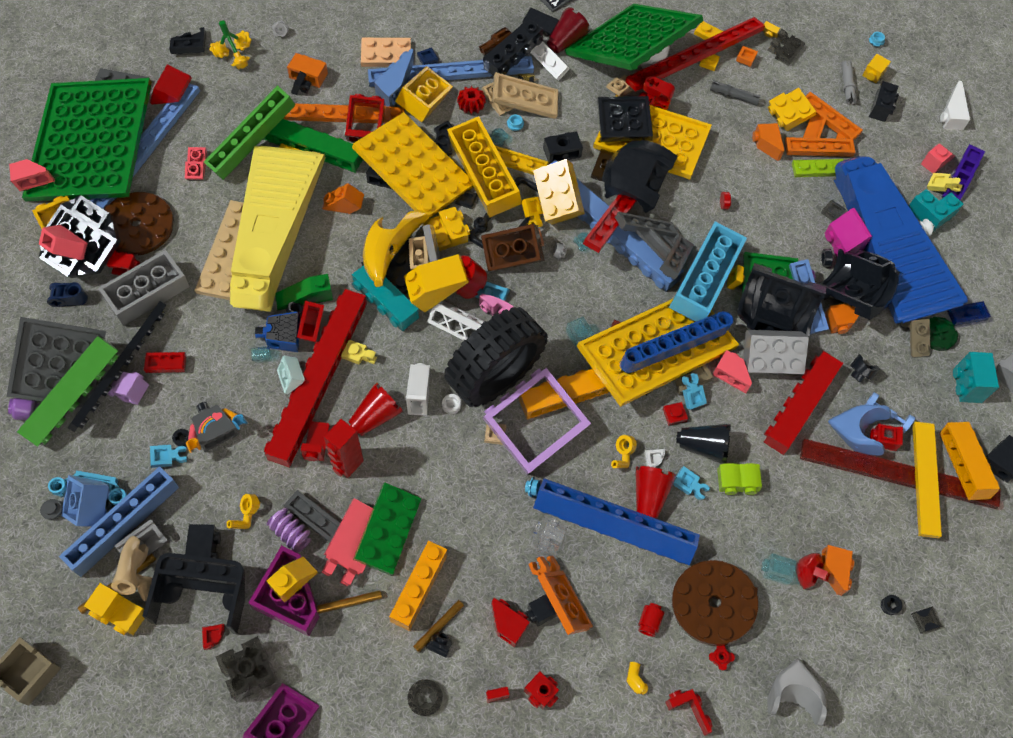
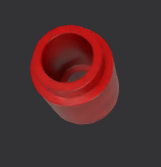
M655 603L644 605L638 623V631L640 633L655 637V634L659 632L665 614L661 610V606Z

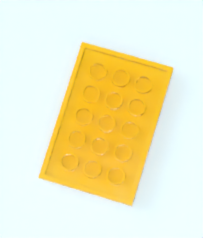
M649 105L653 132L651 142L660 144L677 155L673 168L668 173L691 179L712 125ZM599 131L593 148L615 153L631 141L601 142Z
M404 112L353 143L352 148L414 211H422L429 218L452 203L460 195L464 194L465 191L473 188L468 175Z

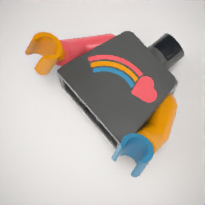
M201 402L196 406L199 414L192 417L193 424L190 426L188 441L186 442L188 451L192 453L194 448L201 450L202 447L203 451L206 452L239 435L237 431L240 429L239 426L243 423L248 424L242 414H237L226 408L221 409L218 405L210 408L207 402Z

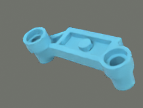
M77 470L73 475L100 480L109 485L110 495L108 499L114 506L120 502V499L122 500L127 496V493L118 486L119 480L116 477ZM60 477L51 479L48 483L49 491L54 495L64 497L68 478L64 480Z

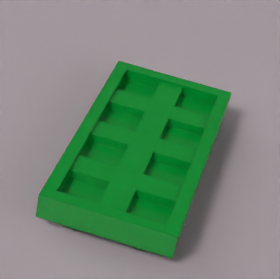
M386 482L383 483L353 560L385 574L393 575L422 498Z

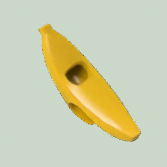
M409 211L394 229H384L382 227L383 217L376 220L371 226L364 243L362 256L364 268L370 279L374 281L375 287L383 286L390 262L417 228L429 219L427 214L422 211Z

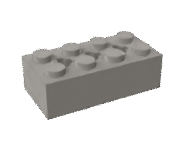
M164 250L98 289L124 326L155 308L159 301L164 303L190 286L183 272L168 252Z

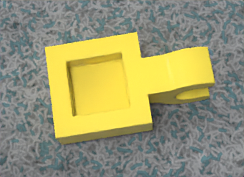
M933 173L927 188L930 191L943 192L950 188L953 191L959 192L963 185L959 184L960 178H951V174Z
M351 340L348 341L341 355L342 359L359 365L362 360L375 364L377 359L375 356L376 352L367 350L366 345Z

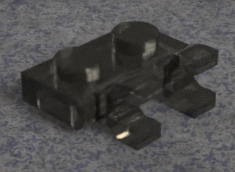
M781 29L778 33L779 36L772 40L771 46L767 51L775 54L776 60L789 66L802 50L805 42L793 35L788 37V33Z

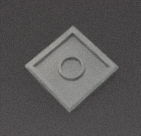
M423 226L430 262L441 259L434 226Z

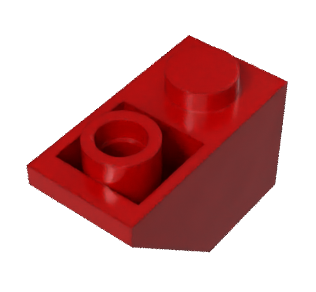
M493 598L491 608L496 634L515 648L529 626L528 617L520 611L515 612L510 609V605L503 599L498 601Z

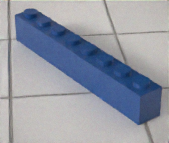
M545 478L539 488L533 507L543 513L556 516L562 520H567L581 527H586L600 534L608 535L619 541L627 542L638 548L649 550L660 556H665L687 565L691 564L698 547L700 534Z

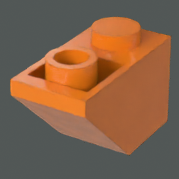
M347 183L332 192H328L324 196L322 209L351 214L361 209L364 194Z
M827 545L821 554L824 563L822 569L831 574L828 582L836 594L842 596L850 590L852 585L850 571L854 567L853 551Z

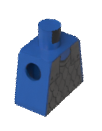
M291 312L268 316L266 327H255V337L265 338L268 348L298 352L299 313Z

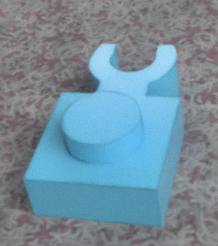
M691 373L692 380L690 382L688 377H682L683 384L687 386V389L683 390L686 408L690 410L707 403L703 385L698 384L699 377L695 373Z
M171 445L150 446L151 468L172 466V461L174 460L179 463L186 462L187 457L179 456V453L186 452V447L179 446L172 450Z
M684 466L679 470L673 483L674 486L687 495L693 492L694 496L699 500L705 498L700 493V489L706 492L710 489L706 484H699L698 480L700 477Z

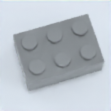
M746 330L743 359L748 372L804 374L809 337L801 331Z

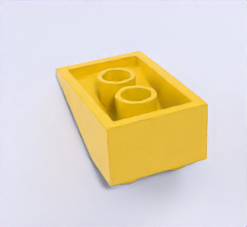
M426 66L402 87L395 102L420 122H423L451 91L453 86Z
M459 254L419 265L404 275L411 303L423 312H427L469 282Z

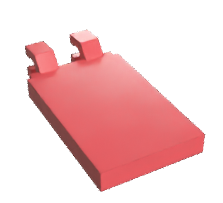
M354 498L324 553L326 555L325 558L328 560L321 573L329 577L334 572L337 564L346 568L340 581L345 586L351 585L355 575L362 574L366 565L353 560L373 510L372 507Z

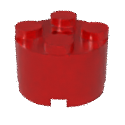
M461 256L469 282L455 293L464 299H470L478 295L477 292L480 288L483 290L485 287L487 273L481 265L469 256Z

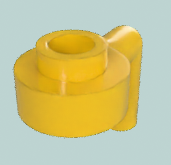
M621 435L617 439L616 449L622 454V461L613 460L611 462L613 468L627 469L629 467L630 455L635 452L637 447L633 436Z
M255 494L243 495L240 501V510L244 514L243 521L228 520L227 528H250L252 515L260 507V501Z

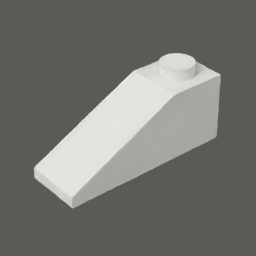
M958 81L940 116L944 129L964 130L970 121L962 81Z

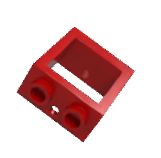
M362 94L350 95L345 130L347 141H358L372 132L353 129L355 105L380 108L377 128L383 125L386 104L382 97H365Z

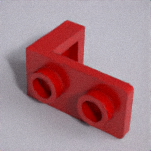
M310 422L306 443H302L300 450L303 459L308 461H324L326 451L324 436L329 432V423Z
M693 689L684 693L678 690L669 694L670 699L665 702L668 710L689 702L704 736L712 733L711 727L713 725L711 719L707 714H704L701 708V698L697 693H694Z

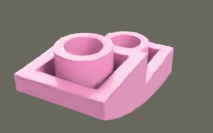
M481 294L479 296L480 308L485 313L489 312L492 316L497 311L501 314L503 310H510L513 307L506 301L491 295Z

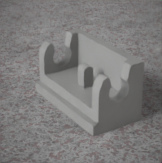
M150 519L114 546L121 554L126 541L131 536H136L140 539V545L146 544L148 546L149 555L156 552L169 541Z

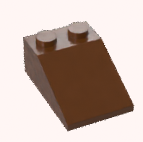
M536 224L481 235L488 272L545 261L539 229Z

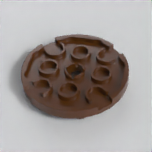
M146 192L129 193V197L116 198L105 207V210L113 215L121 242L115 250L117 253L124 252L133 255L138 254V256L148 254L161 247L173 231L174 217L169 205L157 195ZM133 221L141 222L138 226H132Z
M709 560L694 564L681 574L674 586L672 607L677 623L688 636L702 644L724 646L740 640L750 631L757 617L758 596L753 583L742 570L727 562ZM716 597L721 601V605L714 608L710 606L709 600Z

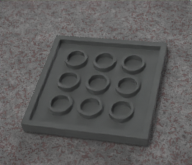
M20 317L6 397L42 402L97 336L105 340L106 331ZM96 379L90 385L93 388L86 397L81 395L77 400L80 403L77 407H83L97 387Z

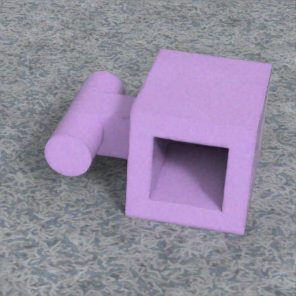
M123 372L117 381L114 380L112 382V388L107 395L111 397L116 395L124 402L138 405L149 384L137 372Z

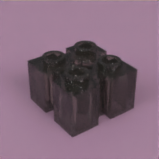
M258 636L241 644L243 650L239 652L232 648L216 656L222 674L227 678L230 677L225 682L231 698L236 702L254 694L252 688L256 686L264 689L278 682L273 666L269 661L264 662V659L269 657L263 642ZM249 665L251 669L248 673H245L246 666Z

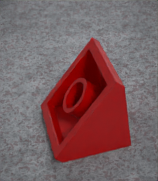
M167 64L154 86L150 103L155 105L179 102L192 77Z

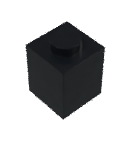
M546 594L528 603L526 614L530 622H535L537 627L557 617Z

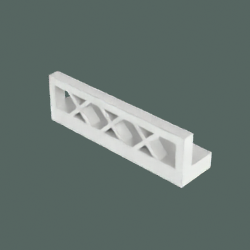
M441 301L432 308L427 320L428 323L462 340L469 338L466 332L467 329L477 330L485 322L445 301ZM436 311L443 314L444 322L439 323L433 320ZM450 321H458L461 329L458 331L453 330Z

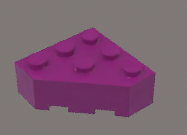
M281 545L248 604L253 610L304 635L310 636L320 618L310 582L308 581L285 603L267 583V580L282 566L301 558L300 554Z

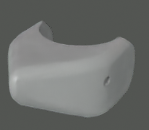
M796 659L776 676L767 697L768 713L775 715L780 702H794L804 707L812 715L815 725L822 726L827 715L824 690L801 660Z

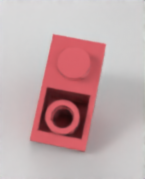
M62 225L43 227L39 240V245L50 253L78 260L84 259L88 244Z

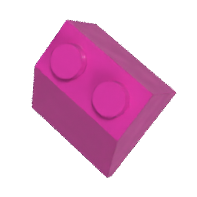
M855 208L850 209L830 223L825 231L826 240L833 246L836 256L839 249H843L844 253H856L858 250H864L872 237Z

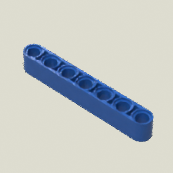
M719 312L626 350L622 357L620 368L626 373H633L723 336L732 325L733 317L728 312Z

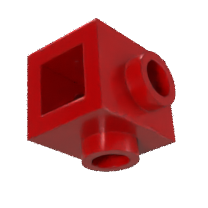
M541 671L524 688V692L529 696L528 701L535 708L540 707L542 710L546 706L551 708L559 699L556 696L559 692L557 682L550 676L546 677ZM540 690H544L546 694H542Z

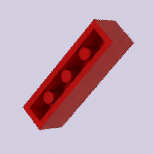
M340 419L324 436L325 447L331 459L332 470L340 477L344 475L349 478L362 464L364 459L357 430Z

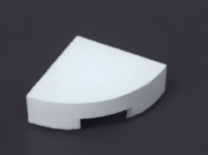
M665 449L645 450L646 466L657 468L662 463Z

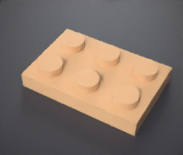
M362 37L361 67H388L391 63H396L403 52H408L411 49V38Z

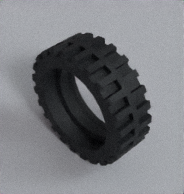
M512 307L510 310L505 309L501 314H495L489 321L483 322L481 327L471 332V336L461 343L460 348L455 350L453 358L447 363L449 367L445 368L444 378L469 407L484 406L489 401L496 400L499 395L505 394L509 388L514 387L516 382L525 376L528 370L533 368V364L540 359V354L546 348L548 334L523 308Z

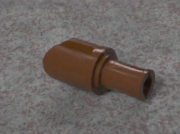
M504 27L492 34L489 41L479 46L480 52L483 55L489 53L509 36L511 31Z

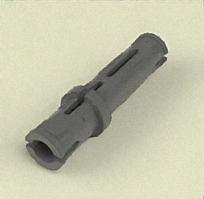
M713 80L710 91L718 92L725 97H733L756 106L761 95L735 88L729 83L727 85Z

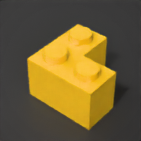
M99 583L84 607L90 610L88 615L105 625L111 622L115 625L113 629L124 636L127 632L134 635L145 619L142 607Z

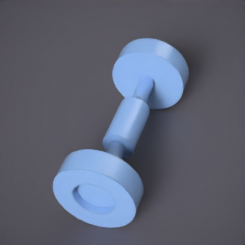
M873 392L865 405H880L876 402L879 395ZM891 410L890 418H895L903 423L901 427H903V433H905L914 422L915 417L909 415L904 420L897 416L895 411Z

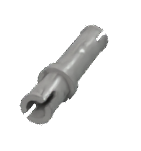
M844 61L841 64L844 80L843 92L845 93L846 104L850 105L849 99H851V104L857 101L855 94L856 84H854L852 62L848 61L847 66V61Z

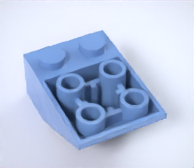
M412 48L408 52H403L396 63H391L384 74H379L375 79L376 96L382 97L387 107H393L396 104V98L402 87L408 82L414 64Z

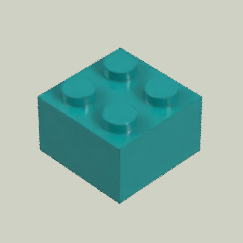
M969 352L953 369V377L956 378L957 384L956 394L959 395L960 402L983 403L999 388L993 353Z

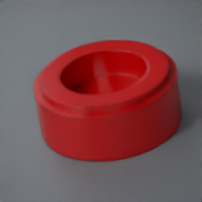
M730 192L721 193V209L730 208Z

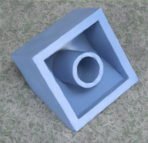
M68 475L61 516L76 526H93L106 514V500L110 495L109 485L100 480Z

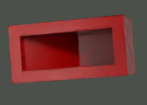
M305 301L297 334L298 339L316 342L324 305Z

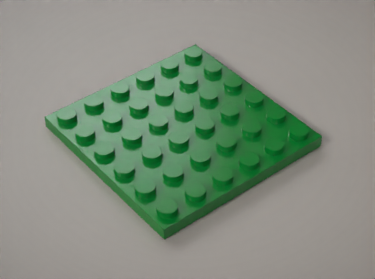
M632 4L565 48L566 55L575 58L578 57L632 71L637 69L642 63L649 61L652 56L660 53L665 47L672 45L678 38L685 36L687 32L695 29L697 25L703 22V17L699 14Z

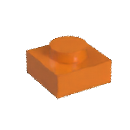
M743 46L736 61L751 67L758 51Z

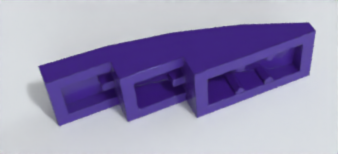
M969 144L951 177L961 179L959 184L963 185L962 189L956 192L947 188L942 198L952 193L961 200L985 151Z

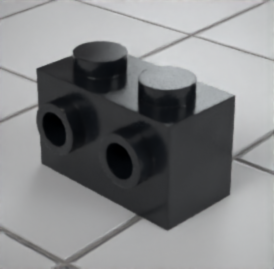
M882 81L875 94L869 114L870 118L885 122L889 114H893L896 107L893 104L896 103L899 93H897L898 85Z

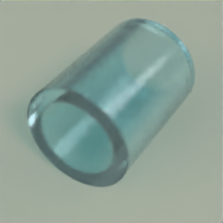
M270 347L251 348L252 361L270 360Z

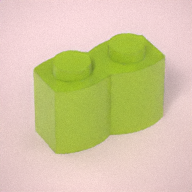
M727 463L720 464L717 468L719 492H725L726 495H735L737 492L755 495L762 488L760 464Z

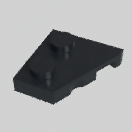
M205 27L199 28L200 32L192 35L191 32H187L181 36L170 38V53L180 55L205 52Z

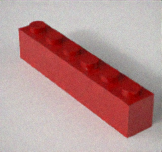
M825 351L819 357L817 355L810 363L813 366L812 369H806L801 377L804 381L802 384L797 383L792 392L795 395L793 398H787L783 404L785 410L783 412L779 411L774 418L776 424L774 427L770 425L764 433L767 436L764 443L782 455L790 448L843 365V362Z

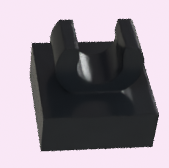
M299 72L291 90L292 94L297 95L299 90L302 93H308L312 83L304 80L306 77L305 73Z

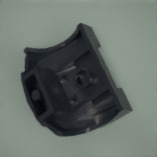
M651 141L629 142L617 150L605 166L602 176L606 192L605 198L607 199L614 195H626L638 201L643 211L648 213L655 208L660 197L658 192L667 172L673 168L677 155L664 146Z
M839 249L832 273L824 281H815V283L826 287V295L823 300L831 296L836 300L847 303L849 306H854L855 314L871 320L885 310L892 301L899 285L900 272L895 269V263L880 255L863 250H858L856 253H844L843 249Z
M754 263L738 306L737 315L750 330L801 331L809 337L818 307L826 295V287L810 281L805 284L775 274L771 268Z

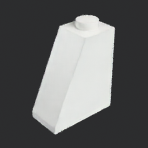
M423 363L410 364L406 394L407 412L409 415H427L430 365Z

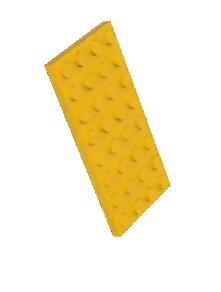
M671 299L578 342L577 348L619 406L622 407L723 356L726 350L730 352L736 349L739 343L727 331L723 336L633 373L624 372L620 368V361L627 349L695 322L670 309L669 306L673 300ZM711 310L708 317L714 315L715 313Z

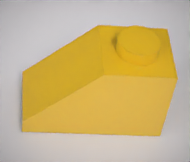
M301 557L282 566L267 580V583L285 603L318 572L304 557Z

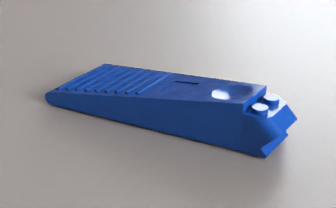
M858 156L839 162L835 167L836 179L834 182L842 195L847 210L855 208L872 235L864 250L895 263V269L900 272L899 285L892 301L888 305L894 322L896 324L906 323L966 304L968 302L967 296L881 163L877 164L874 159L867 156Z

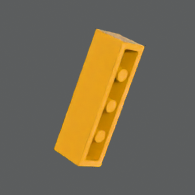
M970 422L947 423L939 434L968 500L991 499L1000 487Z
M428 540L389 616L391 623L408 631L411 630L447 558L446 548Z

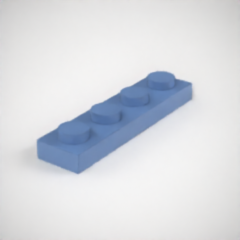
M808 259L789 264L793 280L805 284L808 281L815 283ZM821 303L814 317L810 334L829 329Z

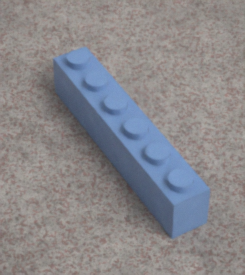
M159 466L59 557L72 571L82 577L115 547L114 545L124 539L179 488L178 485Z

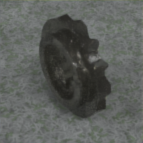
M428 679L419 680L414 683L409 689L407 696L410 709L415 714L423 717L433 715L440 709L443 701V694L439 685ZM431 690L429 698L433 704L424 702V704L419 706L421 704V697L418 692L425 695Z

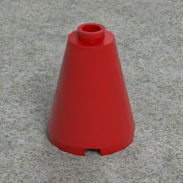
M376 383L348 422L351 424V427L357 430V433L363 436L398 416L403 410Z
M637 466L635 470L636 512L658 519L673 486L676 474L668 471V475H666L660 468L640 466L639 468Z

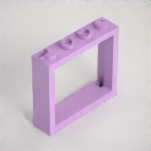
M540 368L530 375L532 377L527 383L522 381L515 387L516 392L512 395L508 392L500 399L501 403L498 406L492 405L484 411L486 415L483 417V420L526 474L533 471L591 424L547 368L542 371ZM545 378L580 423L528 463L493 417L541 379Z

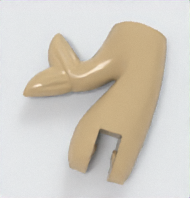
M131 536L121 551L111 588L122 595H131L138 588L143 601H146L153 578L139 575L136 572L137 568L145 561L149 548L146 544L140 545V539L136 536Z

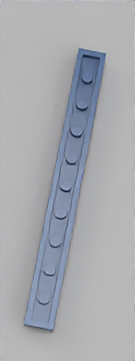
M524 56L517 65L509 69L506 75L534 73L532 56ZM483 60L415 65L412 67L408 82L426 66L444 80L492 77L493 75L484 69ZM387 68L368 69L369 87L375 86L376 77L381 73L384 74Z
M189 83L179 102L167 103L141 135L133 177L199 94L200 89L198 86ZM116 198L90 199V201L105 210V207Z

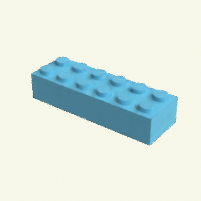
M714 222L669 308L695 322L707 318L747 237Z

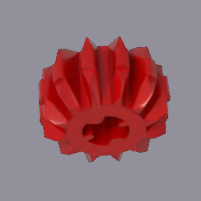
M471 85L470 88L464 87L463 90H460L457 103L460 110H463L464 113L469 111L472 115L475 111L478 114L480 110H483L486 98L484 92L479 90V87L473 88Z

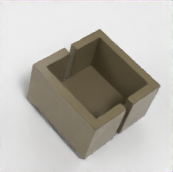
M19 637L0 658V687L5 688L4 690L18 702L29 706L60 671L61 667L30 642Z

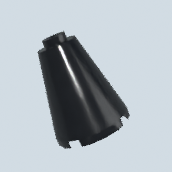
M731 424L682 428L681 432H677L676 443H679L682 449L721 463H727Z

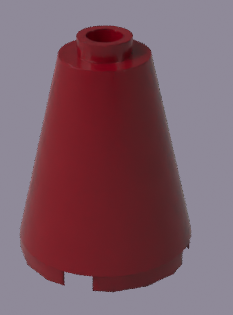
M568 7L563 11L547 41L548 47L554 53H560L590 31V29L588 30L589 23L580 12L577 14L573 12V8Z

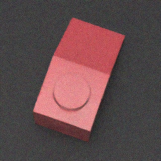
M939 143L928 152L921 165L931 173H937L956 155Z
M28 159L9 164L11 182L20 192L55 182V178L45 167Z
M726 350L713 376L747 393L752 381L744 359L740 358L736 353Z

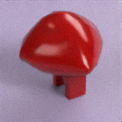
M820 553L806 555L796 563L797 579L803 589L814 586L818 578L826 582L830 578L831 574L822 569L824 563Z

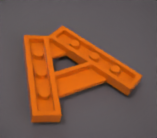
M809 92L805 97L816 110V115L809 119L803 138L786 137V155L853 157L855 154L854 140L862 133L863 129L812 92ZM824 125H827L837 133L836 139L820 138Z

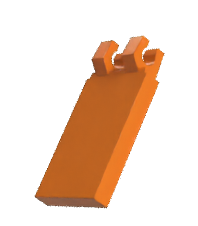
M544 556L538 557L537 561L539 562L540 569H538L536 562L529 563L532 574L538 575V579L567 635L584 632L592 628L591 621L564 571H560V565L554 556H548L546 558L547 561Z

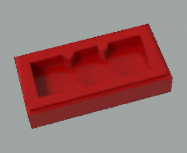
M185 352L146 353L144 371L145 373L185 372L187 355Z

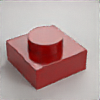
M682 402L663 406L668 426L687 422L688 417Z

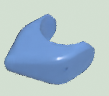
M859 405L829 419L828 423L855 452L864 455L880 456L884 454V445L866 437L864 433L870 424L879 420L889 419L891 417V409L885 405Z

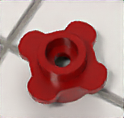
M725 645L716 646V650L709 654V660L722 671L726 670L728 663L735 659L734 654L729 653L725 649Z

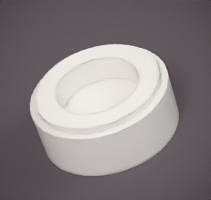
M455 394L446 395L442 400L443 410L448 414L457 413L461 409L460 397Z

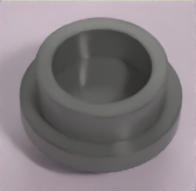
M50 499L42 504L40 513L45 519L53 520L60 516L63 507L58 500Z

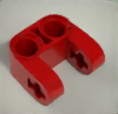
M648 76L643 83L645 93H641L639 96H648L649 105L667 110L675 93V87L673 84L659 78Z

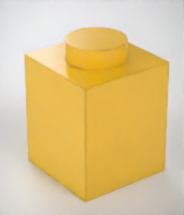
M876 54L867 65L862 76L877 83L886 72L891 61Z

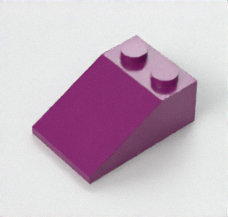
M282 683L243 734V738H301L320 706Z

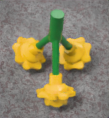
M224 20L220 21L219 25L223 33L222 39L219 42L211 43L209 50L212 51L215 57H228L230 50L225 45V39L227 38L235 57L231 66H236L238 70L248 66L250 57L241 56L237 49L244 51L245 48L250 46L252 39L249 36V32L242 30L235 35L229 32Z

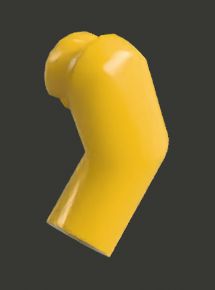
M630 662L627 683L635 693L646 694L648 685L639 677L641 664Z

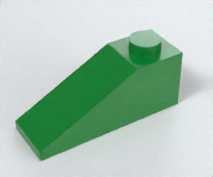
M328 274L308 277L276 292L277 310L286 309L291 302H297L304 306L305 301L321 303L333 300Z

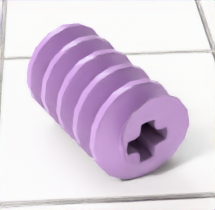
M286 507L271 516L267 526H269L271 531H275L277 537H281L280 540L286 543L288 548H292V551L299 553L310 543L311 539L308 538L310 531L302 532L305 526L302 524L297 527L299 520L291 521L294 515L290 513L286 516L288 512Z

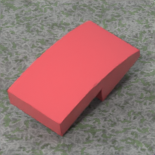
M188 147L187 161H185V179H204L206 167L204 161L207 159L206 147Z

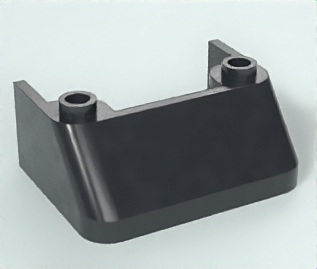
M176 553L161 555L157 560L143 617L151 624H156L161 604L177 602L181 597L183 588L224 593L222 603L225 609L230 611L226 627L233 634H238L245 603V570L241 563L233 560Z

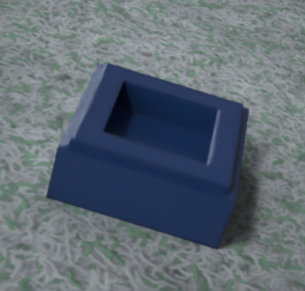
M432 47L417 52V57L422 65L439 62Z

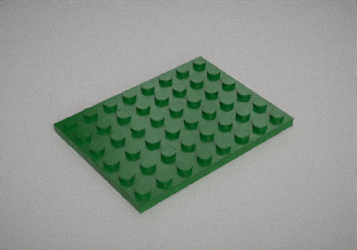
M150 78L51 83L31 161L45 167L55 178V182L24 190L22 198L27 202L50 201L59 196H68L69 200H73L80 195L87 199L129 197L152 86Z

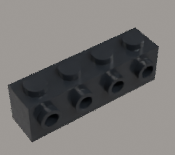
M528 18L483 57L484 69L493 76L496 72L506 75L509 69L517 65L525 55L530 54L534 47L542 43L543 28Z

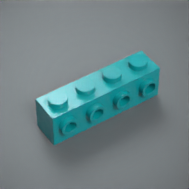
M364 265L352 274V285L354 288L366 295L367 301L371 304L374 303L380 314L386 315L395 328L398 327L404 331L419 319V309L386 277L382 287H375L374 281L370 279Z

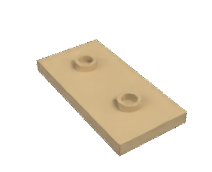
M495 73L493 103L553 119L557 118L558 89Z

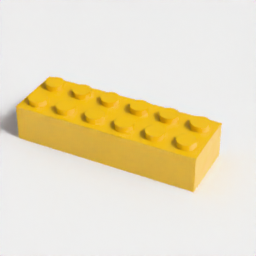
M475 117L447 129L450 142L489 218L521 205L520 191L480 117Z

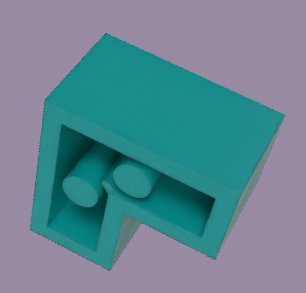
M925 189L914 197L909 207L919 221L922 222L924 219H928L932 222L934 226L933 231H935L953 218L964 204L952 193L938 200Z

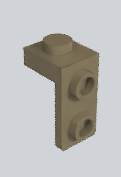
M920 318L906 323L901 322L902 326L910 327L911 356H930V319Z

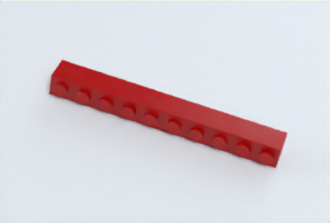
M345 289L343 294L338 296L337 306L335 310L331 311L327 326L325 325L322 329V337L320 341L315 343L314 353L306 362V369L303 373L305 381L296 390L291 392L290 402L282 410L281 420L273 429V437L265 445L264 452L267 460L290 468L307 433L309 424L313 420L342 359L341 355L348 341L351 340L367 306L366 295Z

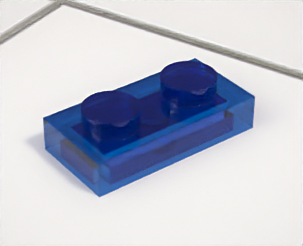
M984 301L964 304L963 306L947 310L954 326L986 321L991 317Z

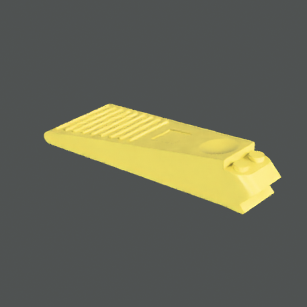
M254 146L231 267L230 304L233 307L271 312L277 288L322 170L325 154L277 147Z

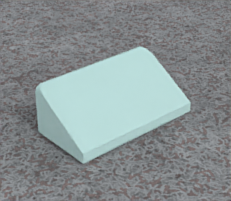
M284 355L277 372L283 391L288 395L300 386L305 379L298 359Z

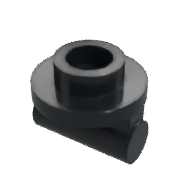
M444 633L433 634L427 649L447 658L452 642L449 636Z

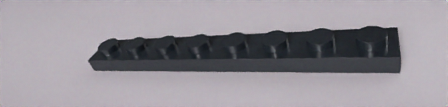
M159 301L72 420L68 429L75 432L78 427L82 429L89 420L86 417L90 411L93 413L101 404L98 399L101 395L106 397L112 388L109 385L111 381L119 379L123 373L120 370L124 364L128 366L134 358L131 355L134 350L139 351L145 343L142 340L145 334L150 336L155 329L153 323L156 320L160 322L166 314L163 311L166 304Z

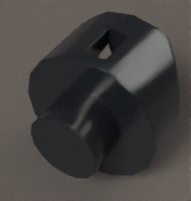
M860 354L850 364L854 369L851 376L859 382H862L865 377L872 380L880 370L877 365L865 364Z

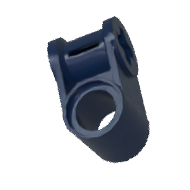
M52 283L49 286L51 292L50 297L47 299V304L52 307L80 306L88 300L87 293L79 283Z

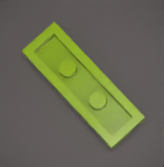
M843 159L793 160L794 177L836 176L835 167Z

